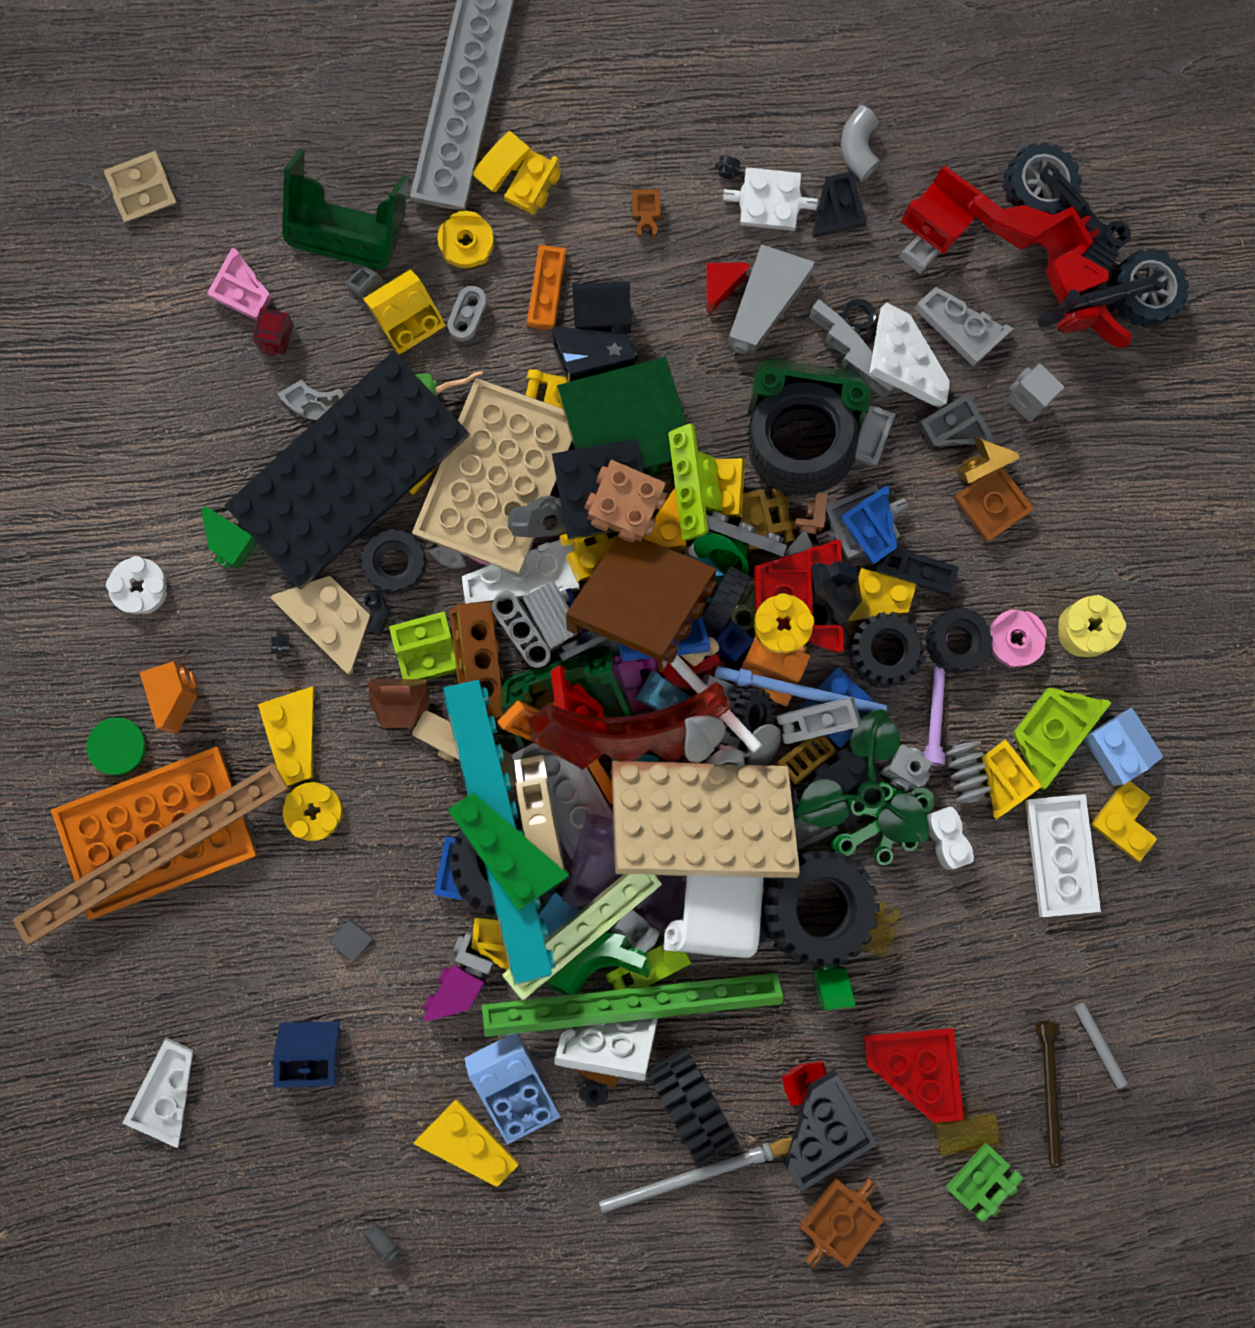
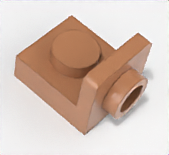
M815 494L813 501H808L806 517L811 518V520L796 518L794 521V527L799 531V534L806 530L808 536H815L816 533L822 532L828 494Z

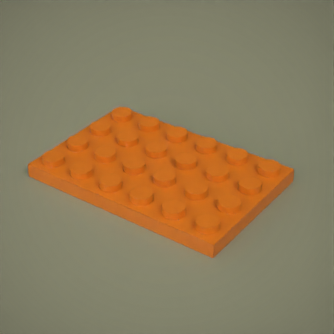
M216 746L51 809L74 880H79L234 787L220 747ZM242 817L86 911L87 919L99 918L257 857L258 853L245 817Z

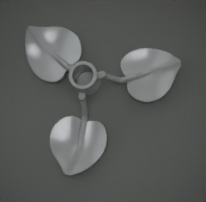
M709 716L685 719L686 731L681 735L678 746L685 752L686 757L691 763L700 764L701 761L707 760L711 756L714 748L720 750L721 747L725 746L719 744L725 734V726L721 720ZM772 724L763 725L753 732V736L762 744V747L755 753L748 747L747 751H742L744 758L748 757L747 765L766 766L776 755L781 741V730Z

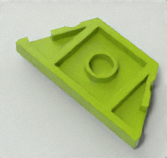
M1047 688L1016 727L1012 735L1029 769L1043 785L1040 788L1041 790H1045L1110 706L1111 702L1109 700H1099L1085 697L1082 694H1071L1063 690Z

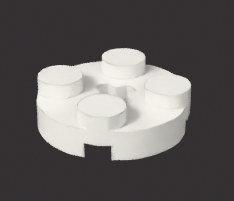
M134 556L122 561L113 569L110 577L107 579L106 588L109 590L110 599L119 609L129 614L144 615L158 609L166 599L167 577L161 567L153 561ZM143 579L142 587L144 590L142 592L137 590L132 592V583L135 580L140 581Z

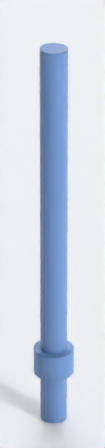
M716 666L714 677L736 682L737 686L748 688L750 685L823 703L849 697L754 675L752 671L741 668L737 671ZM854 698L858 711L870 713L878 709H884L885 711L887 709V705Z

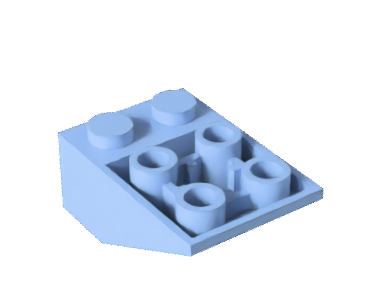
M519 1033L510 1034L464 1058L468 1076L507 1145L561 1117Z

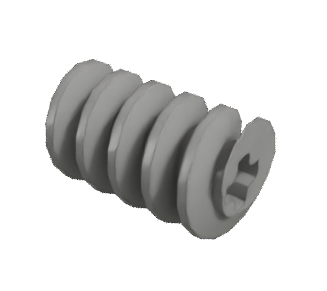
M981 741L952 746L953 749L946 753V757L955 758V761L948 764V768L958 770V772L950 776L952 780L960 781L958 785L953 787V791L963 793V795L955 799L957 803L965 804L991 799V797L984 796L985 793L992 790L991 786L982 785V782L987 780L989 775L979 773L987 765L986 763L977 762V759L982 757L984 752L974 750L975 747L982 744Z

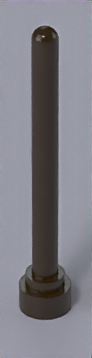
M1055 1021L1035 1022V1032L1039 1036V1041L1042 1042L1049 1164L1052 1168L1056 1169L1061 1166L1054 1042L1057 1041V1036L1060 1035L1059 1022Z

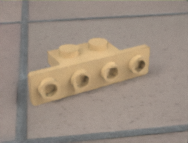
M429 711L423 712L412 735L439 749L438 756L452 763L455 758L459 759L450 722ZM502 749L504 761L499 762L502 774L508 773L510 785L514 787L517 782L515 762L511 757L512 754Z

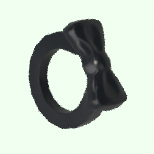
M860 298L849 301L845 305L843 312L838 313L858 335L860 331L869 329L876 319V312L872 304ZM857 306L864 308L869 315L868 322L853 325L848 321L849 310Z

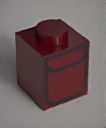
M260 308L252 339L260 352L270 356H276V353L286 355L293 322L288 313Z

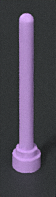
M935 662L929 744L925 746V751L922 752L925 754L924 757L932 762L931 766H944L946 753L943 752V747H940L945 671L943 668H938Z

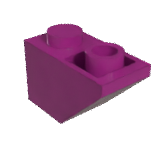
M457 964L452 965L450 969L445 967L437 981L441 987L436 996L431 993L422 1008L426 1011L423 1019L432 1021L470 1009L486 980L465 971L464 968Z

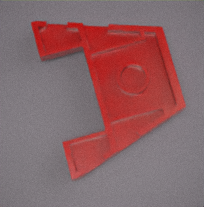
M834 540L800 553L784 556L755 566L754 616L764 601L782 593L797 597L803 601L813 616L811 566L817 562L830 565L835 561L842 562L841 540ZM778 617L776 619L779 623L778 630H790L788 618L781 619ZM813 625L812 634L807 643L836 653L844 652L843 625Z

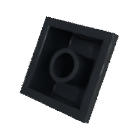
M629 281L572 284L575 328L631 334Z

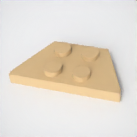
M331 576L312 581L302 590L294 587L270 597L349 676L353 673L354 662L358 651L362 647L363 636L368 629L372 617Z

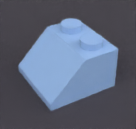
M1132 707L1094 729L1084 738L1087 746L1113 786L1126 784L1150 769L1163 757Z

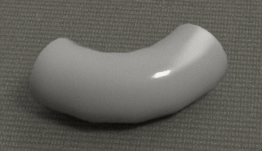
M860 105L852 113L843 127L841 149L845 164L853 171L854 176L860 182L866 181L880 164V160L873 154L868 144L869 136L878 127L879 121L874 112L864 105Z

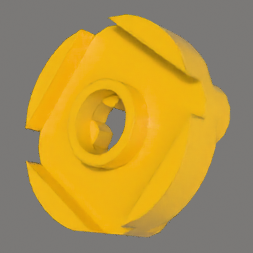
M471 211L456 212L450 216V219L445 224L442 223L438 231L439 249L448 264L459 268H473L478 265H484L488 261L494 247V237L491 226L479 214ZM464 234H469V238L473 239V242L469 243V245H463L458 240L463 239Z
M784 593L778 594L764 601L756 611L754 616L755 635L759 643L773 653H791L799 650L809 640L812 634L814 618L803 601ZM778 617L789 619L788 624L791 627L789 631L787 629L782 631L777 629L779 623L776 619Z
M309 782L301 784L288 793L285 798L283 819L286 827L295 837L307 841H319L331 836L343 817V806L338 794L328 786L320 783ZM312 803L314 807H320V813L316 814L315 820H312L310 816L305 814V811L309 809V805Z

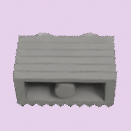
M551 581L523 597L528 611L551 652L582 635V630H580L578 635L567 631L566 613L569 607L566 602L570 601V598L563 585L557 587L555 582Z

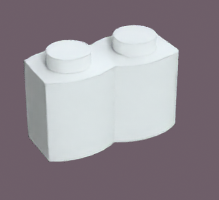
M950 806L927 814L928 834L936 842L935 851L940 864L946 870H952L972 863L974 858L973 850L967 838L962 835V822L956 810Z

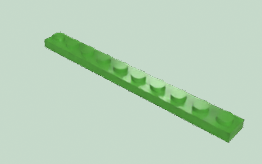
M777 973L484 1004L482 1005L484 1035L488 1037L778 1005L783 1002V994Z

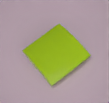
M445 611L389 626L403 679L430 680L456 672L453 639Z

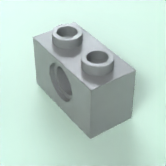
M1039 363L1033 370L1027 367L1017 377L1016 381L1009 387L1012 393L1006 400L1031 423L1064 389V386Z

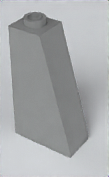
M761 244L729 335L727 346L732 347V350L740 354H754L809 279L814 262Z

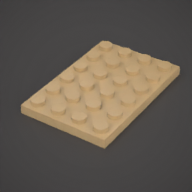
M475 378L458 420L470 433V436L440 463L412 534L415 537L520 575L535 537L513 536L512 532L508 529L509 513L515 507L527 506V502L530 500H536L546 495L552 496L557 484L552 453L569 451L573 443L563 409Z
M612 762L616 874L798 877L800 871L788 766L744 765V767H739L732 764L714 766V764Z

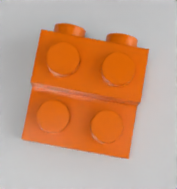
M755 635L741 665V669L750 670L754 675L797 684L803 675L811 654L806 652L807 646L805 645L791 653H773L764 648ZM748 686L768 692L774 702L786 707L792 697L789 694Z

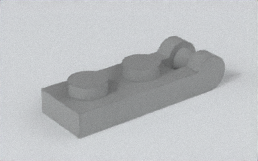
M853 696L776 715L778 724L782 725L784 730L782 737L785 744L857 728L862 724ZM798 721L801 730H795L793 722Z

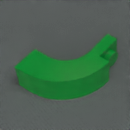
M603 933L544 983L550 990L562 995H577L590 974L599 968L618 966L648 978L653 966L647 959V954L639 949L632 948L625 936L615 933Z

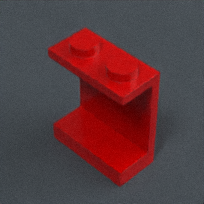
M943 165L929 188L918 200L915 198L909 204L900 222L945 255L976 218L968 210V204L976 195H986Z

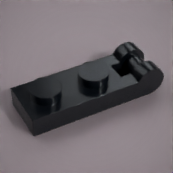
M896 548L881 558L879 563L875 564L873 572L913 583L916 586L949 596L952 594L959 567ZM892 559L900 560L898 568L890 566Z

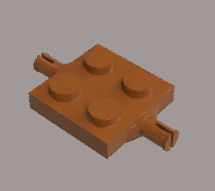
M869 1177L858 1192L848 1188L835 1178L798 1225L800 1229L812 1238L816 1245L807 1258L804 1259L813 1268H815L825 1254L836 1258L847 1268L885 1220L871 1207L867 1200L878 1187Z

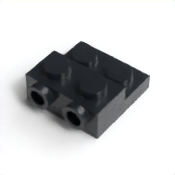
M848 745L836 754L839 760L829 766L826 762L812 772L815 778L810 783L818 779H830L840 785L842 796L847 794L857 795L859 787L870 779L868 757L855 755L851 746ZM874 766L876 783L884 782ZM882 787L884 793L886 794L887 788ZM861 801L854 804V810H859L862 807ZM849 810V815L842 822V825L847 828L863 815H855Z

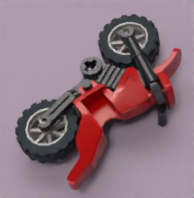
M1042 142L1040 145H1037V143L1030 144L1012 159L1003 175V178H1005L1003 191L1006 190L1007 193L1005 198L1008 203H1012L1013 207L1002 209L981 194L976 195L968 204V210L983 222L990 231L1020 250L1036 243L1041 244L1047 250L1049 266L1045 269L1060 305L1059 309L1053 310L1051 313L1038 319L1040 327L1058 323L1056 326L1057 330L1065 334L1084 330L1091 326L1099 336L1112 346L1125 348L1130 344L1133 336L1128 330L1119 325L1109 312L1115 311L1114 309L1118 308L1120 311L1119 315L1122 318H1128L1130 320L1129 323L1133 325L1141 324V327L1161 325L1184 307L1183 303L1187 300L1189 294L1186 293V289L1189 288V282L1184 277L1186 272L1184 268L1178 266L1179 261L1176 258L1171 259L1168 256L1169 253L1165 251L1157 252V249L1149 248L1147 251L1141 249L1128 256L1115 268V273L1110 278L1112 286L1107 287L1106 281L1109 278L1110 268L1119 255L1117 251L1130 240L1131 232L1129 227L1122 221L1104 224L1094 215L1089 208V203L1080 194L1081 187H1079V184L1082 182V176L1078 174L1079 166L1077 162L1074 163L1071 160L1072 156L1070 153H1064L1061 151L1062 147L1054 145V147L1049 146L1050 143ZM1032 166H1040L1039 173ZM1025 172H1027L1033 178V180H1026ZM1049 189L1057 195L1056 198L1051 195ZM1115 231L1120 235L1117 240L1113 236ZM1138 271H1146V277L1144 278ZM1156 295L1164 298L1162 305L1159 304ZM1149 299L1151 305L1146 304L1145 302Z

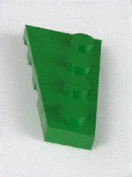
M474 792L448 809L449 814L518 912L569 877L567 872Z

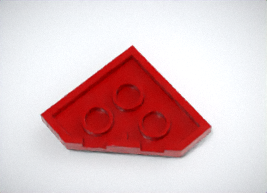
M954 1028L863 1035L866 1066L932 1122L964 1120Z

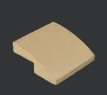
M156 151L103 170L124 223L177 203Z

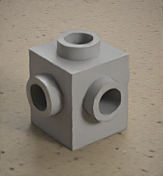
M902 744L899 745L898 751L885 761L880 774L892 780L891 784L900 790H913L926 784L930 777V771L928 770L932 762L924 757L925 754L914 747L908 748Z

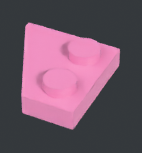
M234 248L229 252L207 292L209 298L256 321L260 308L266 309L272 298Z

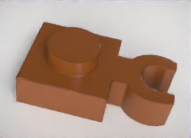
M660 189L632 190L633 221L641 220L636 227L638 239H641L642 230L645 228L652 231V239L657 237V225L653 220H660L661 216Z

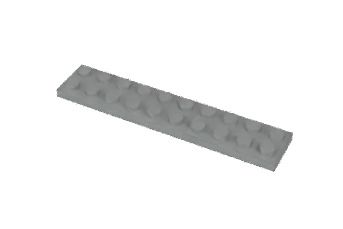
M457 0L410 194L412 202L466 211L473 181V171L477 164L515 0Z

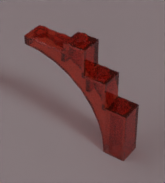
M715 682L699 694L679 704L656 712L629 717L607 718L586 716L566 711L548 703L532 716L528 723L533 743L582 770L604 753L619 762H634L651 750L673 763L685 754V719L700 716L718 719L730 710L731 706L724 687Z

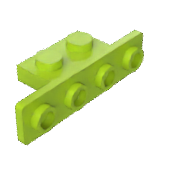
M692 424L684 425L669 432L681 538L686 541L708 533L706 513L712 514L713 511L716 513L722 512V495L718 485V466L715 457L698 451L695 426Z

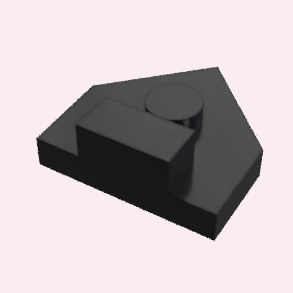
M835 561L830 565L817 562L811 566L815 593L821 601L826 600L834 610L832 616L839 624H842L849 619L862 602L857 568L840 561Z

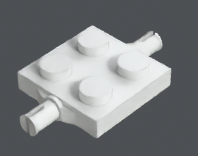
M747 167L741 191L724 189L723 201L739 202L741 210L740 225L795 231L796 218L800 209L817 210L818 198L801 197V173Z

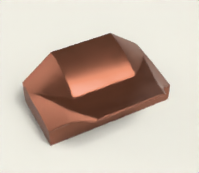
M370 679L368 682L370 707L376 713L383 728H413L419 716L429 709L427 679Z

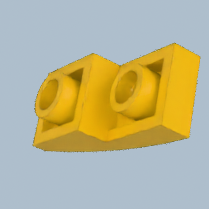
M509 131L481 160L473 171V176L491 191L496 192L511 170L516 172L532 148Z

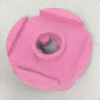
M1009 610L999 615L991 623L990 632L991 636L993 635L991 653L1000 663L1010 668L1024 667L1035 662L1043 654L1047 634L1044 624L1035 614L1028 611ZM1012 631L1015 634L1020 632L1023 634L1021 646L1011 642Z

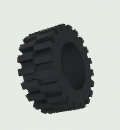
M687 1047L647 1069L664 1107L698 1167L739 1145L727 1119Z

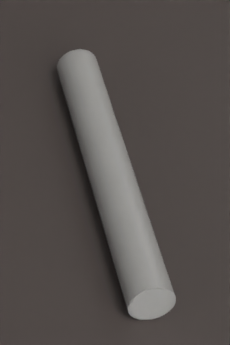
M1085 1003L1074 1006V1010L1117 1089L1125 1087L1128 1082Z

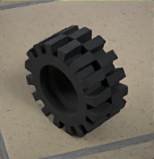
M751 687L736 688L735 693L729 695L731 701L726 700L725 706H728V709L752 734L759 727L774 722V717H771V713H775V708L771 707L774 701L770 698L771 695L764 690ZM729 726L725 729L727 733H731L730 736L739 738Z

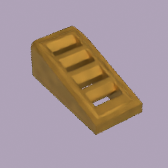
M825 735L806 739L774 766H789V781L792 784V788H794L835 754L837 749ZM813 741H815L816 744L825 753L823 756H821L820 753L811 744ZM804 748L814 758V763L802 751ZM796 756L806 767V770H803L793 757Z

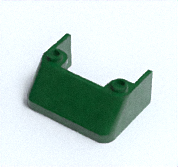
M299 149L284 167L282 235L285 242L292 248L374 269L386 268L393 258L405 217L408 176L402 175L389 194V198L380 202L376 215L326 203L323 186L315 179L304 177L305 150Z

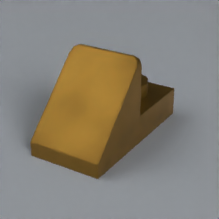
M974 436L973 438L981 457L973 456L963 461V466L957 468L956 471L961 480L971 483L1019 459L1020 456L1015 451Z

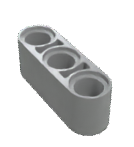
M502 591L498 593L492 603V610L526 662L535 668L545 666L550 660L551 650L537 625L513 592ZM501 598H509L513 602L514 608L510 612H503L498 608V601ZM518 622L527 623L530 632L525 636H519L514 631V625ZM535 646L543 647L546 651V656L541 660L533 659L530 655V650Z

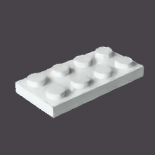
M1086 794L1025 800L1039 917L1101 912Z

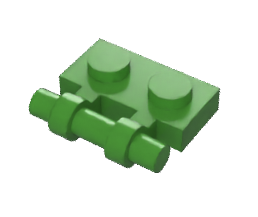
M985 1142L948 1183L946 1188L970 1211L979 1202L982 1208L975 1215L985 1224L992 1215L995 1217L1000 1212L999 1207L1010 1195L1014 1196L1017 1193V1187L1024 1178L1016 1170L1006 1178L1003 1174L1010 1165ZM996 1182L999 1183L1001 1186L991 1198L986 1197L987 1191Z

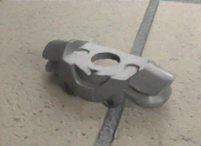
M546 495L536 500L528 501L527 506L512 509L508 517V529L512 532V535L531 538L566 534L560 498ZM554 514L556 516L555 526L551 529H544V518Z

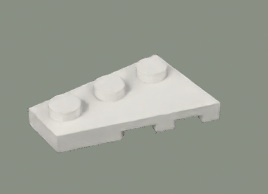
M168 1038L164 1040L123 1124L176 1148L179 1147L194 1050Z

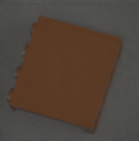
M617 536L567 611V631L578 635L583 627L657 659L658 671L662 672L668 662L673 663L681 640L686 641L692 629L691 624L694 619L701 617L706 599L714 596L718 587V582L715 581L716 568L642 538L641 542L635 540L632 543Z

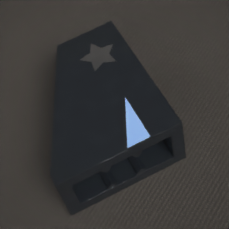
M561 326L553 327V346L566 382L632 366L638 360L636 347L634 344L630 345L626 334Z

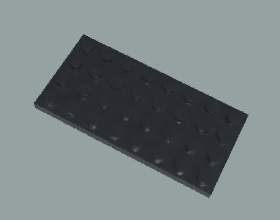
M392 351L224 506L247 532L253 536L256 542L291 581L302 590L470 436V433L398 355Z

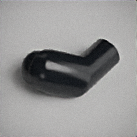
M370 592L364 598V603L368 606L373 616L367 631L380 636L390 616V610L383 596Z

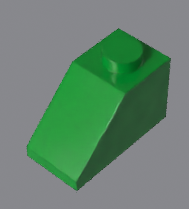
M204 506L201 511L208 548L216 555L214 561L227 569L232 565L240 570L258 543L252 535Z
M832 964L829 967L820 966V969L813 970L819 1007L824 1010L855 1007V1000L845 967H838V964Z

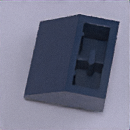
M340 1021L281 1022L273 1056V1088L335 1086L340 1082Z

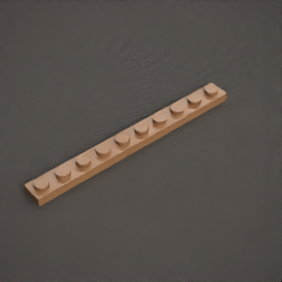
M272 763L12 920L25 944L32 945L289 790V787L276 765Z

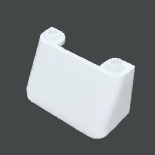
M687 875L683 921H672L668 925L665 932L664 950L723 957H752L756 953L759 944L764 877Z

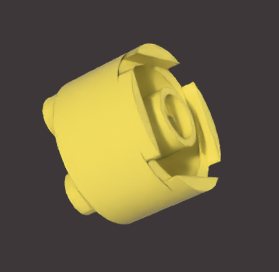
M1100 595L1088 596L1080 599L1063 611L1058 621V638L1062 646L1072 655L1096 657L1111 650L1119 643L1126 629V622L1121 611L1112 601ZM1090 624L1093 626L1092 631L1088 629Z

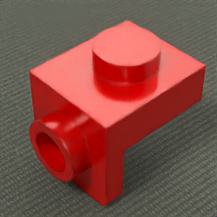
M823 1061L799 1064L781 1076L783 1089L788 1096L791 1106L802 1104L809 1084L827 1074Z

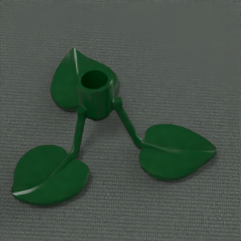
M884 709L872 711L860 719L862 724L860 727L852 730L850 737L853 753L859 757L868 756L869 781L864 782L859 787L857 795L847 794L842 796V789L837 782L830 779H818L809 784L804 790L796 808V816L810 825L832 827L842 823L849 815V808L844 801H861L864 806L870 809H876L880 806L886 807L879 813L878 825L881 833L889 840L895 842H926L929 832L928 819L918 799L908 793H898L889 803L885 801L883 789L876 783L873 759L887 760L891 758L899 749L900 735L897 727Z

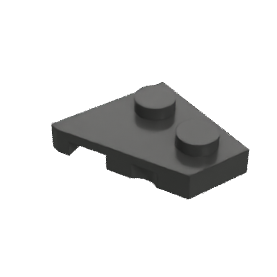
M968 393L918 422L931 447L975 445L974 436L988 442L995 441Z

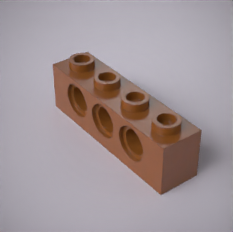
M491 602L457 604L449 610L458 684L479 680L480 685L486 687L490 705L485 706L487 715H493L496 721L503 716L500 709L503 671L498 665L497 656L500 652V645L498 639H495L494 633L496 616L491 609ZM472 628L479 631L480 641L472 636ZM476 656L483 660L484 669H480L475 664Z

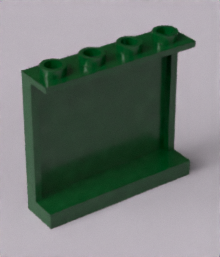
M666 357L557 385L555 390L558 403H561L574 450L638 439L643 470L646 475L653 476L662 472V468L672 466L669 432L687 424Z

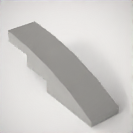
M818 299L811 309L809 318L828 331L825 343L844 356L840 367L845 371L860 374L871 390L886 399L893 385L869 374L873 355L871 350L842 317Z

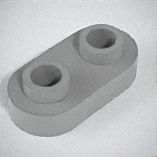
M465 287L460 291L448 320V330L452 338L457 341L465 342L472 339L478 329L487 305L485 293L479 287ZM471 300H476L478 302L477 305L473 307L469 306L468 303ZM466 325L468 328L466 331L461 332L458 330V327Z
M724 746L704 764H714V766L732 764L744 767V753L735 746Z

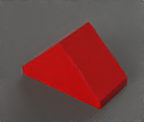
M747 262L706 264V311L709 314L748 277L750 265Z

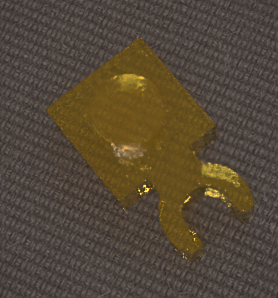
M882 901L879 903L880 912H876V920L879 921L877 929H871L869 935L873 938L868 945L862 944L860 947L885 958L897 932L889 926L891 922L899 918L900 909L894 908L892 915L888 917L884 914L886 902Z

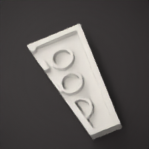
M559 539L552 543L547 542L538 546L537 549L529 551L520 575L494 565H489L462 576L465 604L493 603L495 596L502 591L513 592L518 599H523L525 595L551 581H554L557 587L563 585L566 592L580 591L579 582L576 581L566 559L568 553L574 551L572 544L562 546ZM501 598L498 602L510 601V599Z

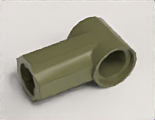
M751 577L728 620L730 631L738 636L747 635L754 627V577ZM745 615L749 619V625L740 626L736 622L735 616Z

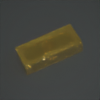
M992 1112L967 1117L964 1120L934 1124L940 1155L982 1147L985 1142L988 1145L999 1143L997 1118Z

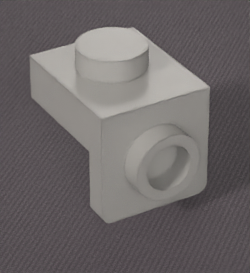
M633 909L609 928L611 932L625 936L631 947L639 949L644 953L654 947L660 934L656 927Z
M467 932L465 937L459 936L453 950V953L457 954L455 961L466 965L465 971L482 977L483 972L486 974L491 972L494 962L468 951L473 934Z

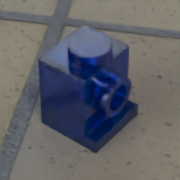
M732 621L715 639L719 646V651L715 654H718L725 663L729 659L736 662L754 639Z

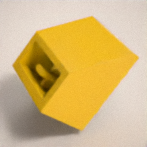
M411 269L363 298L398 355L446 326L423 283Z

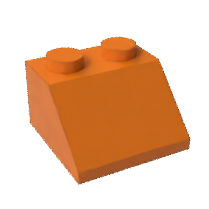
M172 661L139 672L156 729L171 734L178 733L198 696L195 688L199 687L194 671H190L185 666Z

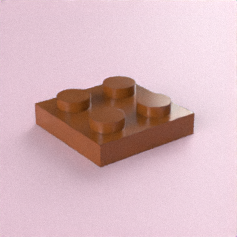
M1004 467L979 478L953 497L986 543L1034 510V507Z

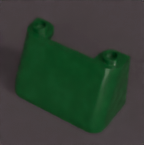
M764 359L756 365L748 413L752 414L756 405L759 404L758 402L764 396L773 397L778 395L784 385L801 381L824 384L826 387H831L832 390H836L838 394H841L843 405L855 412L854 414L858 421V431L869 412L870 390L864 378L856 372L777 359Z
M609 646L596 647L576 654L566 660L561 659L546 664L541 668H534L514 675L507 679L502 686L500 709L503 715L519 700L556 720L549 708V704L555 701L551 670L557 666H562L566 670L565 679L573 686L579 683L589 696L594 698L603 707L605 723L610 733L622 736L637 729V721L616 659ZM513 734L520 750L533 743Z

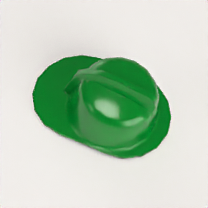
M713 533L699 536L694 541L693 549L699 558H709L724 575L722 580L730 566L749 575L748 552L742 541L724 534L718 535Z

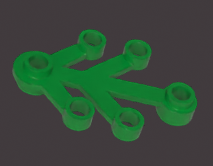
M885 782L877 783L881 788H887L885 801L892 799L898 793H908L917 799L924 798L923 808L926 815L934 807V796L924 787L906 792L892 788ZM852 800L848 802L849 810L855 815L868 814L878 817L879 813L886 808L880 806L876 809H870L862 803V807L859 810H854L856 802ZM878 818L851 834L845 831L835 833L831 839L833 851L845 856L851 855L855 851L857 844L880 832ZM883 834L879 847L875 849L873 856L879 864L888 865L893 860V852L891 851L893 841L886 838ZM844 841H849V847L845 850H842V843ZM899 842V845L907 851H913L917 848L918 842H912L908 846H905L904 842ZM883 851H887V857L884 860H880V854Z

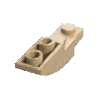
M544 755L514 761L517 776L516 788L525 837L564 870L546 759Z

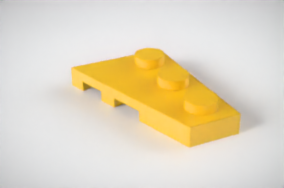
M458 1099L413 1142L418 1147L496 1187L519 1165V1162Z

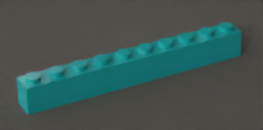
M479 680L444 687L443 696L467 794L470 795L474 792L516 829L514 820L518 819V812L515 802H509L507 791L511 790L508 773L502 774L499 762H503L504 757L501 745H495L492 734L497 733L493 715H487L485 706L490 705L486 687L481 688ZM485 865L514 986L551 976V969L556 968L552 950L546 951L544 938L548 937V932L544 919L539 920L536 908L541 907L539 898L518 912Z

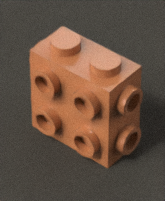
M611 460L608 468L602 466L596 482L601 484L597 494L591 492L584 508L589 510L587 519L592 521V526L600 530L607 531L610 528L619 532L618 536L628 542L634 543L635 540L641 542L644 534L650 536L656 520L651 517L655 508L661 510L668 494L663 492L666 483Z

